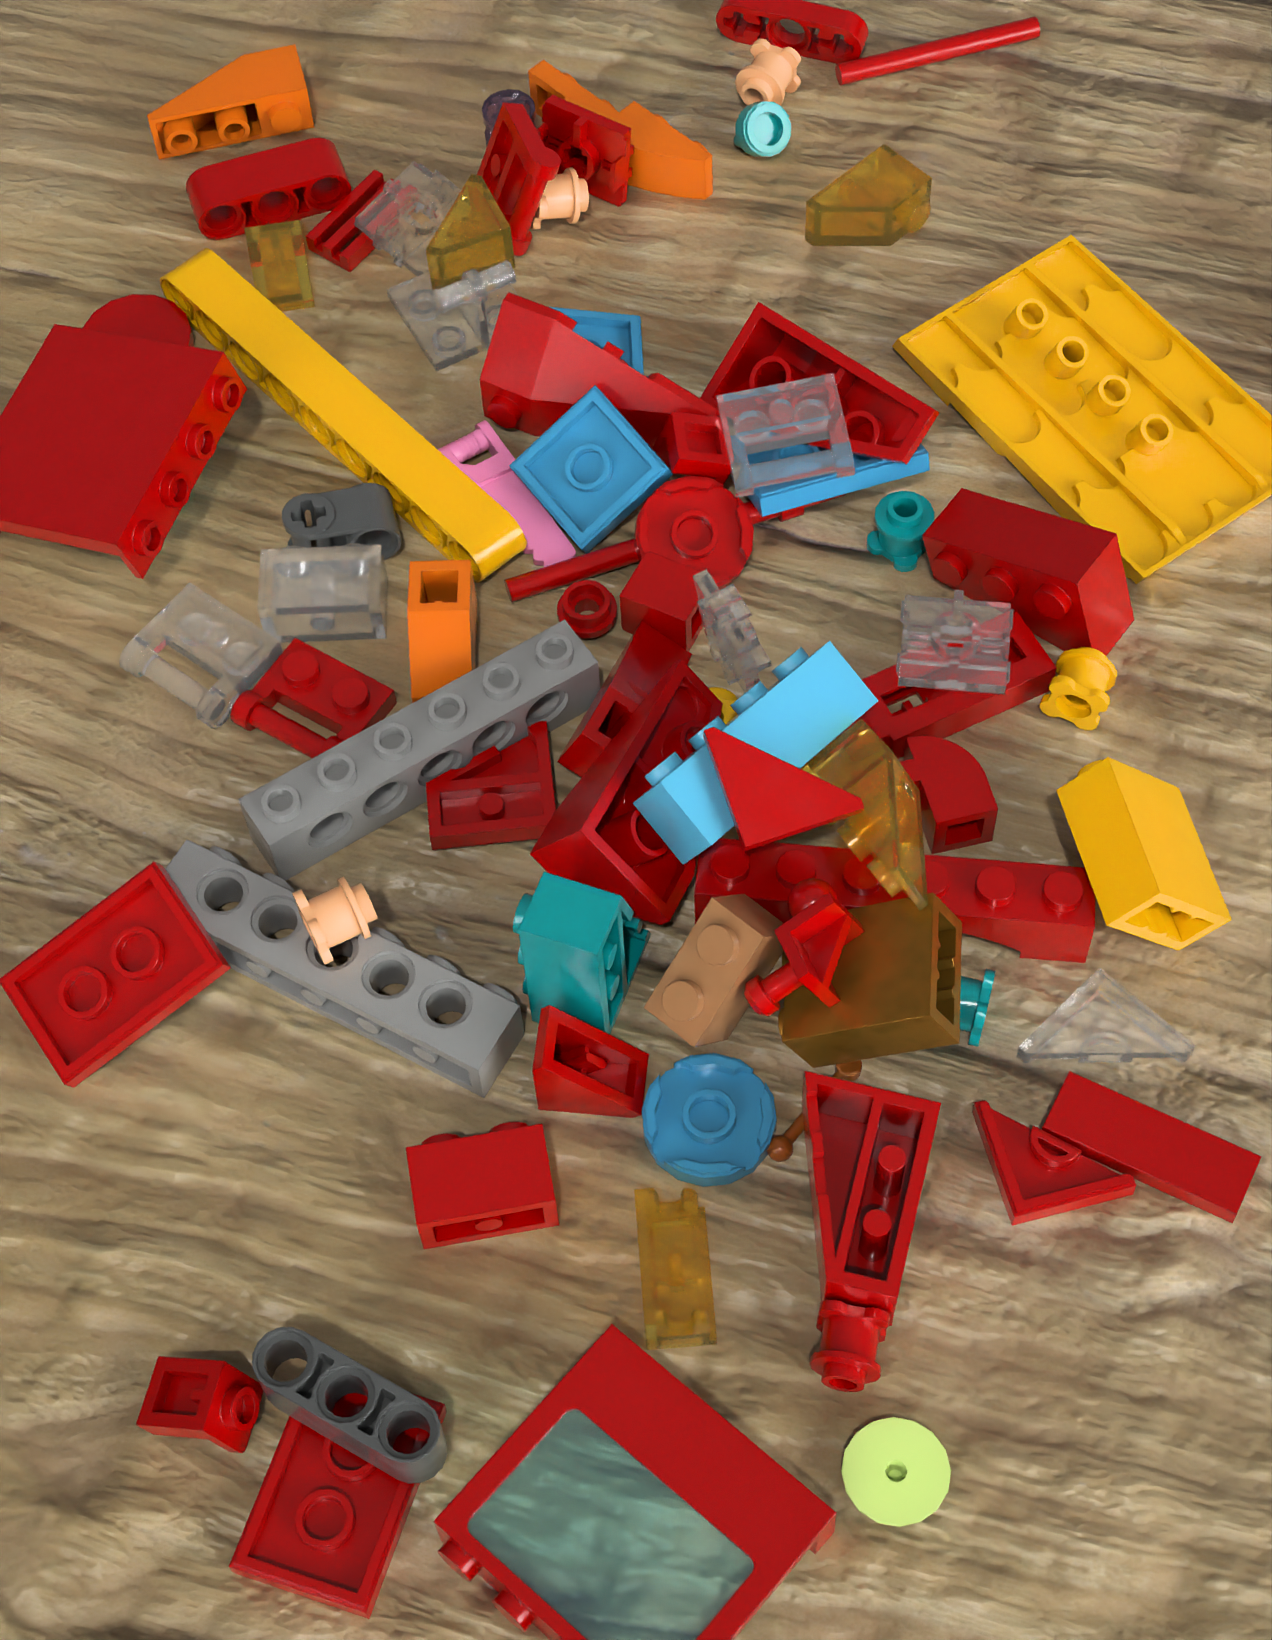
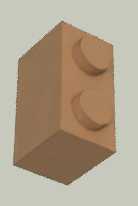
M746 894L712 897L643 1008L694 1048L728 1040L750 1005L744 995L745 983L756 975L761 976L763 979L767 977L784 951L774 932L783 922Z

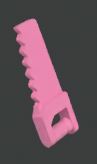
M486 420L475 425L476 430L438 449L516 520L527 542L523 553L533 554V563L535 565L546 567L576 557L575 548L549 512L510 468L509 465L516 459ZM487 450L492 455V457L476 465L461 464Z

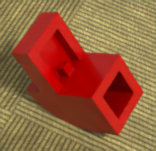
M932 736L906 737L903 761L896 763L879 761L866 766L863 770L852 772L850 793L860 797L864 805L862 813L853 815L856 826L917 812L931 855L993 841L998 807L987 776L975 757L956 743Z

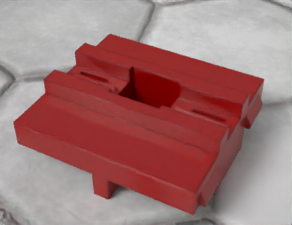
M551 95L545 101V104L542 105V122L544 123L537 130L545 147L552 149L561 157L562 162L557 174H563L566 168L573 167L577 172L578 178L586 180L589 194L620 207L627 200L628 179L632 176L633 168L629 167V157L634 154V145L630 144L631 128L555 95Z

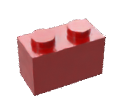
M506 1122L491 1128L489 1133L462 1138L456 1134H438L425 1139L421 1145L406 1147L416 1225L424 1250L559 1226L542 1123L528 1126L523 1122Z

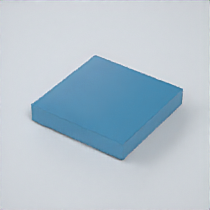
M596 385L509 465L585 553H589L673 475L666 463Z

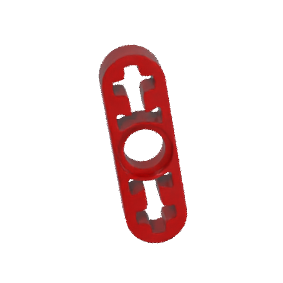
M723 0L716 15L717 27L724 36L732 41L753 45L757 39H766L771 45L780 48L792 47L800 56L835 64L858 59L869 34L867 24L856 13L802 0ZM780 20H793L801 25L804 32L799 34L789 32L781 25ZM816 29H819L818 35L815 34Z

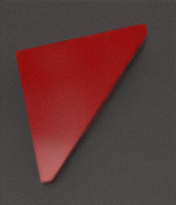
M715 727L704 730L703 737L744 851L863 812L864 805L860 797Z
M985 1100L974 1102L972 1113L1012 1226L1134 1194L1136 1183L1130 1174L1120 1175L1081 1155L1082 1150L1034 1125L1030 1129L991 1109L990 1104Z

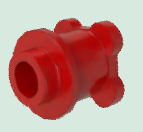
M824 1300L820 1302L816 1328L822 1332L819 1351L813 1353L810 1357L809 1364L812 1370L822 1375L821 1382L825 1386L843 1392H859L864 1389L865 1384L876 1382L881 1377L882 1370L876 1362L878 1343L885 1341L890 1314L879 1308L852 1306L838 1300Z

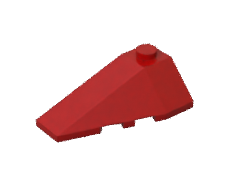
M510 292L503 299L479 379L484 417L492 419L499 426L509 429L515 428L530 435L540 437L594 385L605 394L652 449L671 411L718 417V409L660 373H651L646 377L630 367L621 359L624 351L607 341L603 349L575 333L573 330L577 322L562 312Z
M760 302L755 306L700 399L718 409V416L727 418L729 423L744 432L906 465L939 415V412Z
M682 659L670 666L556 809L530 852V855L548 873L621 895L634 911L633 917L658 925L665 924L671 920L694 877L697 856L683 865L634 806L633 802L652 787L644 777L673 752H676L684 760L695 751L688 740L717 716L721 717L723 705Z

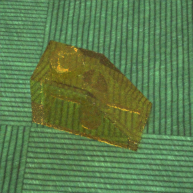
M883 144L806 201L805 241L812 246H891L907 233L919 230L928 219L931 211L932 178L890 147Z

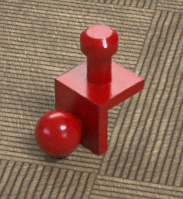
M818 878L804 879L798 882L789 894L788 910L792 918L774 930L789 962L764 979L756 975L745 983V998L752 1009L759 1015L770 1016L780 1009L779 1001L802 985L807 987L829 1008L841 1001L831 980L843 946L864 933L865 930L860 921L838 901L833 887L824 880Z

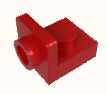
M158 1356L136 1425L153 1435L207 1439L228 1452L244 1453L252 1428L258 1418L259 1406L264 1391L259 1382L226 1361Z

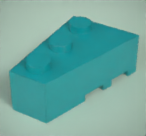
M543 872L534 895L525 893L522 896L515 912L513 932L519 934L518 963L524 965L525 971L522 991L529 997L532 1021L539 1023L541 1008L551 1005L601 1031L611 1034L651 936L648 930L642 929V921L633 918L634 911L621 895Z

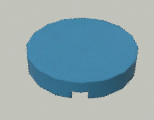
M717 1053L690 1055L675 1062L674 1068L666 1071L661 1078L659 1074L650 1084L642 1106L645 1144L657 1165L677 1180L702 1187L731 1184L754 1172L768 1155L767 1150L772 1138L775 1136L777 1127L774 1096L767 1084L765 1083L764 1085L761 1079L753 1074V1069L740 1059Z

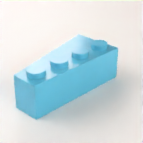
M828 641L810 656L800 647L772 670V673L778 679L775 684L767 689L759 681L730 705L737 713L732 720L725 724L717 716L692 736L688 742L695 751L687 758L682 760L676 752H673L644 776L652 787L634 801L633 804L683 865L713 845L735 826L703 737L704 730L715 727L797 768H802L878 702V699L831 641Z

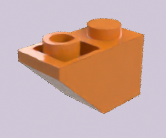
M471 560L410 561L407 618L412 703L475 669L477 597Z

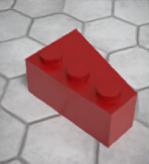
M961 488L922 535L933 577L936 580L1002 617L1017 611L1034 635L1063 651L1090 647L1099 650L1107 656L1134 621L1117 533Z
M804 1072L802 1114L821 1301L838 1300L847 1305L882 1309L890 1314L889 1326H892L941 1106L940 1102L812 1072Z

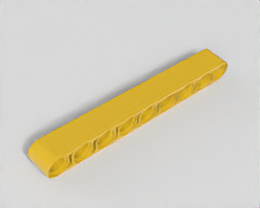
M204 248L160 278V286L166 299L173 301L186 313L190 326L218 351L224 352L234 366L363 483H376L387 488L391 494L395 512L448 560H471L474 582H481L526 548L525 535L519 524L507 510L211 249Z

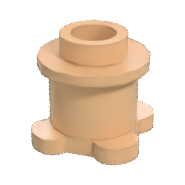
M757 39L750 48V52L754 56L751 65L743 67L736 76L735 85L737 92L747 106L761 101L775 102L781 106L784 101L785 92L793 93L801 84V80L797 75V66L801 62V57L792 47L780 48L771 45L766 39Z
M573 167L566 168L563 174H557L555 179L547 182L532 221L531 230L540 229L541 221L548 219H566L569 224H575L579 220L580 212L587 211L589 204L587 182L584 178H578L577 172Z
M341 877L337 879L339 886L309 900L306 899L302 889L292 893L301 919L324 965L334 961L329 948L359 934L364 939L371 937L367 924L378 918L362 883L350 887L346 879Z

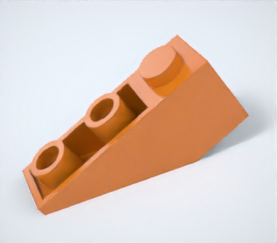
M295 44L244 54L147 115L159 160L315 128L307 86Z

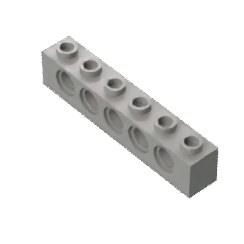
M564 619L239 798L238 800L252 840L275 875L285 881L426 802V783L450 769H459L466 766L474 756L494 745L498 751L505 749L528 736L527 727L536 722L547 721L549 733L586 712L600 690L598 661Z
M186 840L165 868L231 969L483 1098L525 1034L520 1005H518L516 999L509 992L492 983H485L482 987L462 977L455 966L439 956L428 955L427 958H424L406 949L400 939L385 929L373 927L370 931L371 937L364 939L359 934L329 948L332 957L347 956L350 958L347 962L337 967L323 966L324 964L299 914L292 895L295 890L291 885L274 874L264 873L263 876H260L242 867L237 858L220 847L211 846L208 850ZM240 902L231 910L216 911L225 903ZM294 929L285 938H270L278 930ZM398 983L406 986L401 992L394 995L386 996L379 994L382 988L390 984ZM454 1011L463 1014L459 1020L451 1024L434 1022L439 1015L445 1012Z

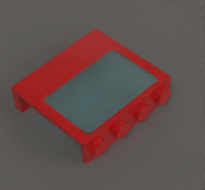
M611 1324L433 1522L440 1540L444 1543L437 1551L442 1559L466 1581L471 1582L478 1574L498 1592L492 1603L522 1632H526L533 1624L550 1640H734L806 1552L810 1549L816 1555L834 1533L837 1512Z

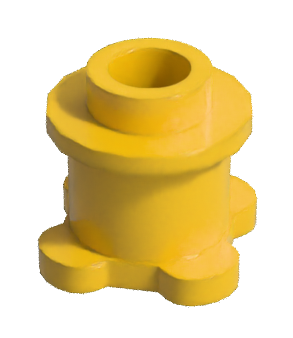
M1081 647L1064 651L1056 661L1058 676L1053 677L1049 686L1051 693L1043 695L1040 709L1047 716L1060 717L1073 722L1079 729L1094 730L1100 721L1099 712L1106 711L1110 704V697L1105 691L1110 690L1115 685L1117 671L1107 657L1094 648Z

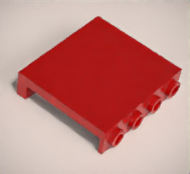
M54 324L0 415V533L3 531L116 555L123 560L136 578L143 579L154 558L161 551L166 536L182 507L188 502L194 485L208 460L213 456L222 434L233 414L240 407L242 398L247 391V387L225 353Z

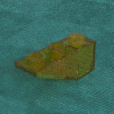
M860 719L823 748L801 769L862 799L864 805L863 812L841 819L844 824L836 832L860 861L870 854L874 857V860L866 866L891 897L902 890L921 911L928 905L920 790L892 750ZM838 821L829 823L828 825L831 827Z

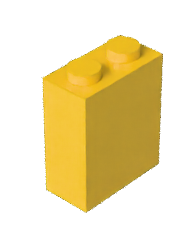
M1107 757L1085 765L1079 770L1076 778L1056 790L1107 926L1179 951L1232 920L1179 787Z

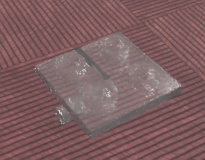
M486 248L386 289L389 300L436 371L489 349L503 299L508 292L518 295L511 285L516 283V275L510 262L504 260L497 264Z

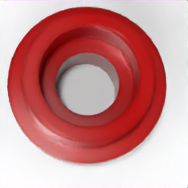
M593 580L577 581L565 590L558 601V621L561 622L565 619L579 638H595L608 632L615 624L617 619V603L612 593L601 583ZM583 611L595 612L589 615L580 614Z

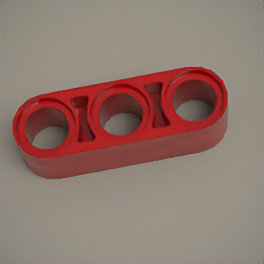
M318 137L199 168L189 176L186 182V192L201 233L210 239L220 240L332 211L351 192V185L334 143L328 139Z

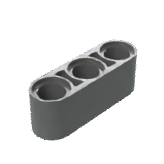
M294 1327L276 1328L266 1333L257 1342L252 1354V1367L268 1401L277 1409L397 1480L409 1484L423 1483L433 1478L443 1468L447 1457V1441L436 1411L427 1402L303 1330ZM294 1358L307 1361L304 1371L298 1378L285 1382L273 1379L277 1367L282 1362ZM349 1393H360L368 1397L365 1407L352 1417L342 1418L333 1414V1409L338 1400ZM410 1428H420L430 1434L425 1446L415 1453L403 1454L393 1449L396 1438Z

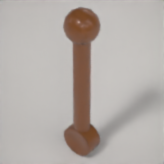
M862 1061L835 1064V1073L832 1077L850 1082L855 1081L861 1074ZM802 1113L783 1135L772 1138L767 1150L772 1160L785 1162L791 1157L793 1153L792 1144L804 1131Z

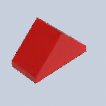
M551 1005L541 1008L532 1068L538 1110L625 1118L641 1116L649 1054Z

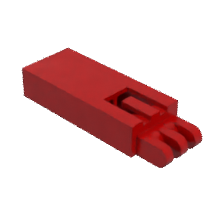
M1016 611L861 679L878 699V702L836 738L839 743L848 742L844 751L851 762L861 761L883 750L889 760L893 762L904 757L906 737L932 736L944 739L1049 692V686L1052 678L1055 677L1057 667ZM917 694L922 704L913 707L911 702L907 700L902 702L901 710L891 713L888 709V706Z

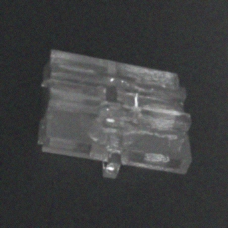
M413 161L393 181L389 179L384 184L383 191L355 218L354 225L373 240L372 245L380 251L383 248L393 256L394 263L398 267L402 268L405 266L422 280L479 223L481 215L477 213L478 209L464 198L462 199L464 192L435 169L434 173H432L423 164ZM420 211L430 221H425L421 225L411 215L417 214Z
M706 569L694 575L693 580L699 599L697 604L710 653L715 662L720 661L727 683L731 685L738 682L743 692L746 693L760 681L758 672L772 666L771 660L761 646L748 618L752 614L734 584L719 590Z
M954 590L953 599L905 595V601L902 600L900 616V620L903 623L901 652L897 653L896 674L899 676L898 686L1005 695L1006 684L1010 682L1011 662H1008L1010 631L1013 628L1014 609H1011V603L963 600L964 590ZM948 643L963 644V648L947 647Z

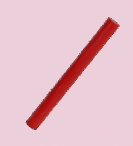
M1034 16L839 63L835 66L836 78L839 85H845L1039 38V21Z

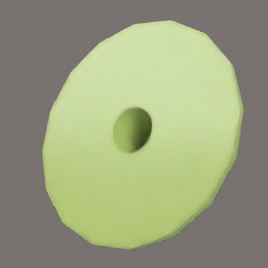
M890 1417L872 1421L855 1433L844 1451L841 1474L846 1494L859 1512L877 1523L901 1527L920 1523L938 1510L949 1490L951 1468L946 1449L932 1431L916 1421Z

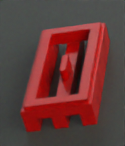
M374 169L306 235L308 249L351 272L418 206L417 192L409 187L404 192L401 191L400 183L392 178L387 183L384 182L383 174ZM388 202H391V204L373 222H371V219ZM355 235L358 236L342 252L339 251Z

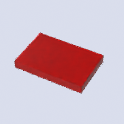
M153 861L1 977L0 984L64 1085L74 1088L230 970L231 967L163 865Z
M349 1393L338 1400L333 1409V1414L342 1418L352 1417L365 1407L368 1397L360 1393ZM413 1394L427 1402L436 1411L442 1426L447 1413L445 1404ZM289 1416L229 1568L233 1573L370 1619L420 1483L409 1484L397 1480ZM410 1428L396 1438L393 1449L403 1454L415 1453L425 1446L430 1434L420 1428Z

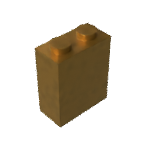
M934 893L848 909L860 921L865 932L843 946L831 980L841 1001L829 1008L807 987L802 985L784 998V1007L780 1009L778 1015V1027L782 1042L812 1068L959 1044L962 922ZM784 951L782 953V966L789 962Z

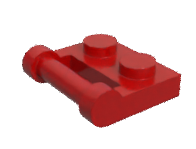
M503 102L471 193L498 247L507 254L522 256L526 254L531 242L532 233L529 229L547 182L555 179L562 161L555 151L545 147L540 138L539 131L535 128L524 105Z
M294 638L254 688L244 691L237 698L232 707L230 717L233 723L247 731L257 728L304 755L314 758L385 719L397 704L392 688ZM278 702L337 735L327 739L272 708Z

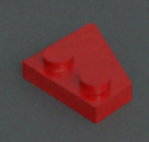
M539 721L528 726V736L505 749L498 751L494 745L474 756L466 766L459 769H450L426 783L429 836L432 850L539 839L556 811L547 721Z

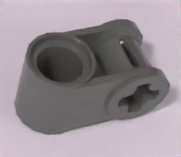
M362 483L346 489L322 493H304L289 500L282 510L283 526L286 532L291 535L287 545L288 557L291 563L300 570L319 572L332 567L362 562H379L395 555L401 546V537L392 497L389 490L383 485ZM306 510L311 512L312 525L310 526L306 524ZM311 540H316L318 555L316 556L312 554Z

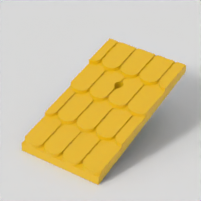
M1069 235L899 337L892 345L947 406L951 404L997 454L1006 457L1062 518L1117 533L1125 576L1132 579L1135 584L1154 574L1272 496V415L1072 235Z

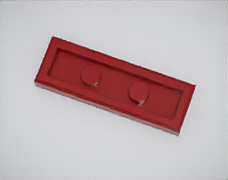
M1069 1071L1042 1127L1043 1131L1082 1150L1081 1155L1122 1174H1130L1134 1179L1230 1223H1233L1262 1157Z

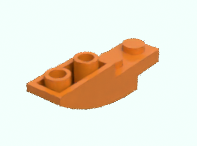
M542 60L528 70L531 109L540 117H542V105L545 104V101L551 95H555L631 128L630 144L634 145V154L629 157V167L633 168L632 176L628 179V185L650 192L683 198L705 200L713 194L712 154L701 143L692 141L670 126L662 116L651 113L636 101H633L618 112L610 102L605 99H599L579 85L570 74L562 73L545 60Z

